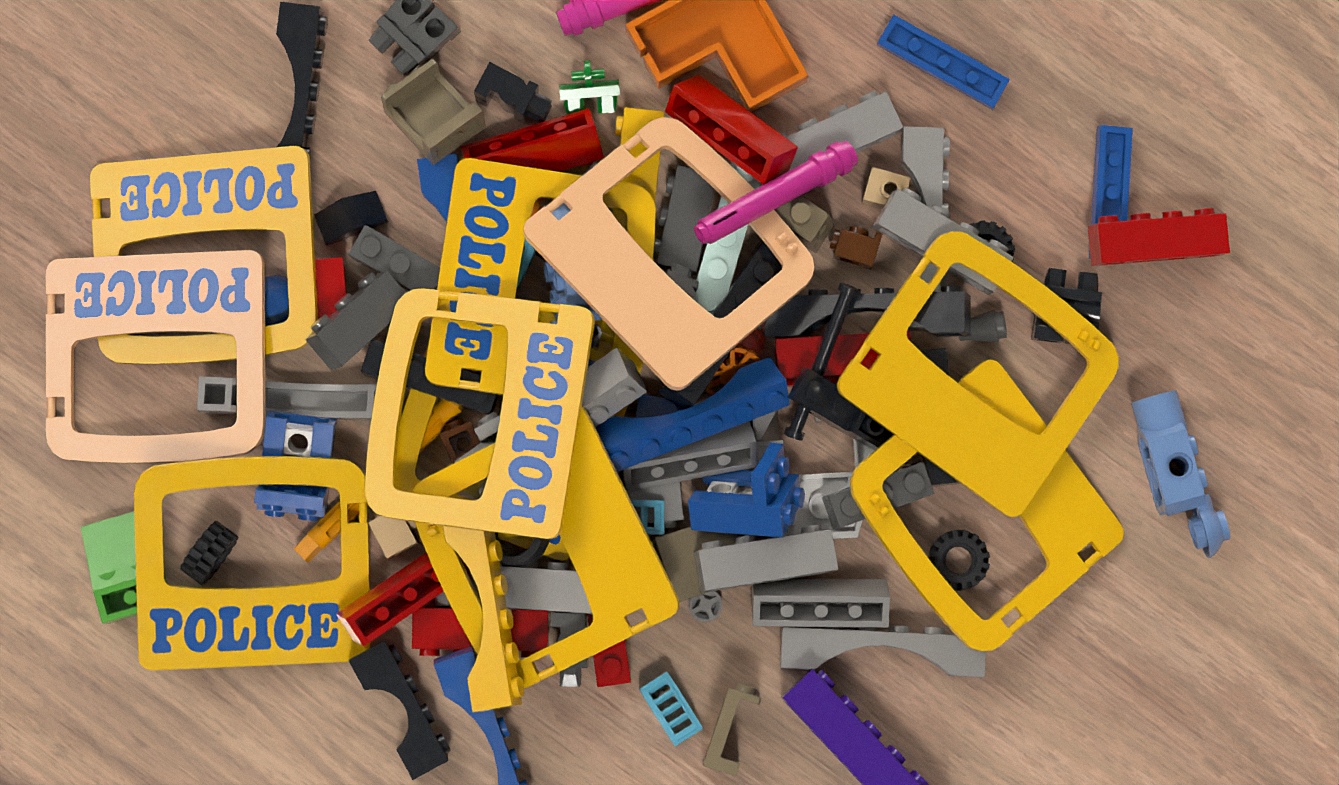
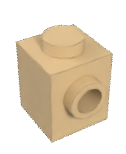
M872 167L862 204L883 209L891 193L896 189L902 191L904 188H907L914 192L915 188L909 187L911 178Z
M375 512L372 514L374 520L368 522L387 559L390 560L419 544L413 533V530L417 529L414 521L391 519Z

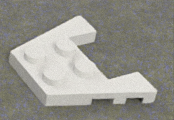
M853 439L855 468L875 450ZM783 440L756 442L758 462L770 443L783 444ZM852 472L799 475L800 488H804L805 501L803 507L798 509L793 525H789L787 529L788 535L801 534L802 527L821 525V530H832L833 539L858 538L862 521L833 529L821 498L850 487Z

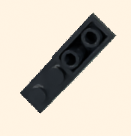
M809 368L802 369L788 395L789 399L809 410L811 415L873 450L879 448L894 435L845 399L839 393L835 384Z

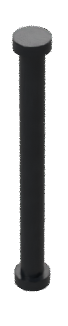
M845 283L839 284L838 290L840 294L811 369L822 377L853 296L857 297L859 289ZM798 404L791 425L785 428L784 434L795 440L802 441L805 435L802 431L810 411Z

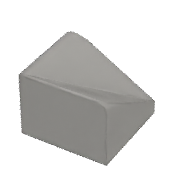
M778 410L752 420L756 442L779 440Z

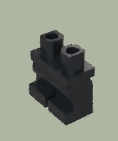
M490 61L474 90L476 102L487 107L492 99L500 103L504 111L514 114L515 119L524 123L527 117L538 123L545 122L552 108V100L539 94L538 84L529 80L526 85L520 77Z
M1048 268L1043 285L1068 303L1099 330L1102 292H1098V274L1079 272L1077 289L1065 288L1067 270ZM1035 314L1031 340L1053 343L1064 342V338Z

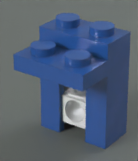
M270 411L266 416L262 457L289 455L293 457L333 458L337 419ZM293 434L304 435L308 440V446L296 448L291 443V436ZM258 485L255 490L254 503H257V510H265L264 514L267 516L283 517L285 513L298 514V519L317 521L318 517L324 518L327 512L329 487Z
M770 443L754 471L740 470L702 477L703 483L708 484L707 491L694 490L688 500L691 530L783 537L789 525H793L795 515L798 509L803 507L805 501L804 488H800L799 474H788L789 458L784 457V445L782 443Z

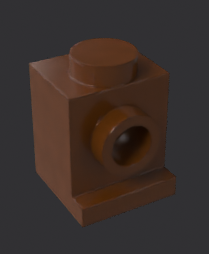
M850 226L849 230L842 229V231L835 229L829 247L835 250L833 259L871 270L883 234L876 232L874 238L868 237V231L858 227Z
M463 418L445 425L446 432L440 434L452 464L480 444L472 422L464 423ZM460 439H467L470 445L467 450L460 451L457 448V442Z

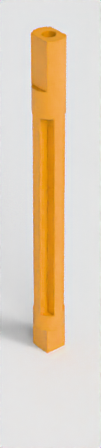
M442 399L434 406L420 453L445 429V425L451 423L462 412L463 407ZM340 501L293 548L308 563L340 534ZM347 503V520L352 522L359 515V503Z

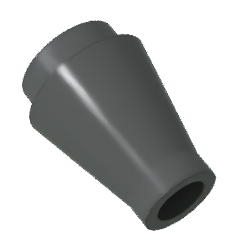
M995 309L972 317L971 336H959V340L999 342V339L1007 338L1004 312H995Z

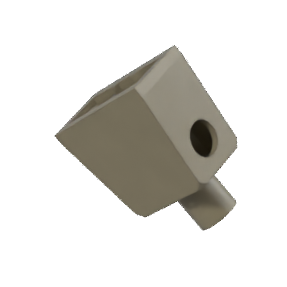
M802 196L775 209V212L789 226L803 245L814 253H817L834 227L833 221L827 212Z

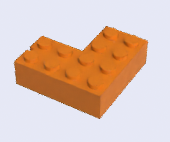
M668 0L625 24L628 37L640 58L643 57L644 65L658 89L714 58L718 59L744 107L751 113L807 83L808 74L766 0Z

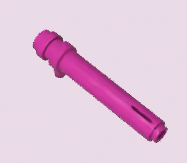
M569 0L570 3L563 5V9L556 11V15L564 36L570 34L577 36L583 33V29L589 27L596 29L604 26L605 21L661 0Z
M847 141L841 143L834 142L826 147L825 152L818 151L810 155L808 161L699 219L698 224L694 226L696 237L702 244L707 242L713 244L811 189L830 184L836 180L837 175L844 176L850 173L853 167L858 164V157L854 148Z

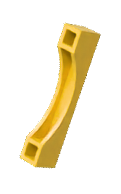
M443 525L445 542L459 554L469 568L478 587L482 603L483 632L481 646L476 662L467 677L472 711L482 712L523 705L521 697L524 696L525 692L522 678L518 677L516 663L519 661V652L517 645L512 642L511 636L513 615L511 610L507 608L505 595L508 593V584L504 574H501L500 561L503 556L501 544L496 540L495 532Z

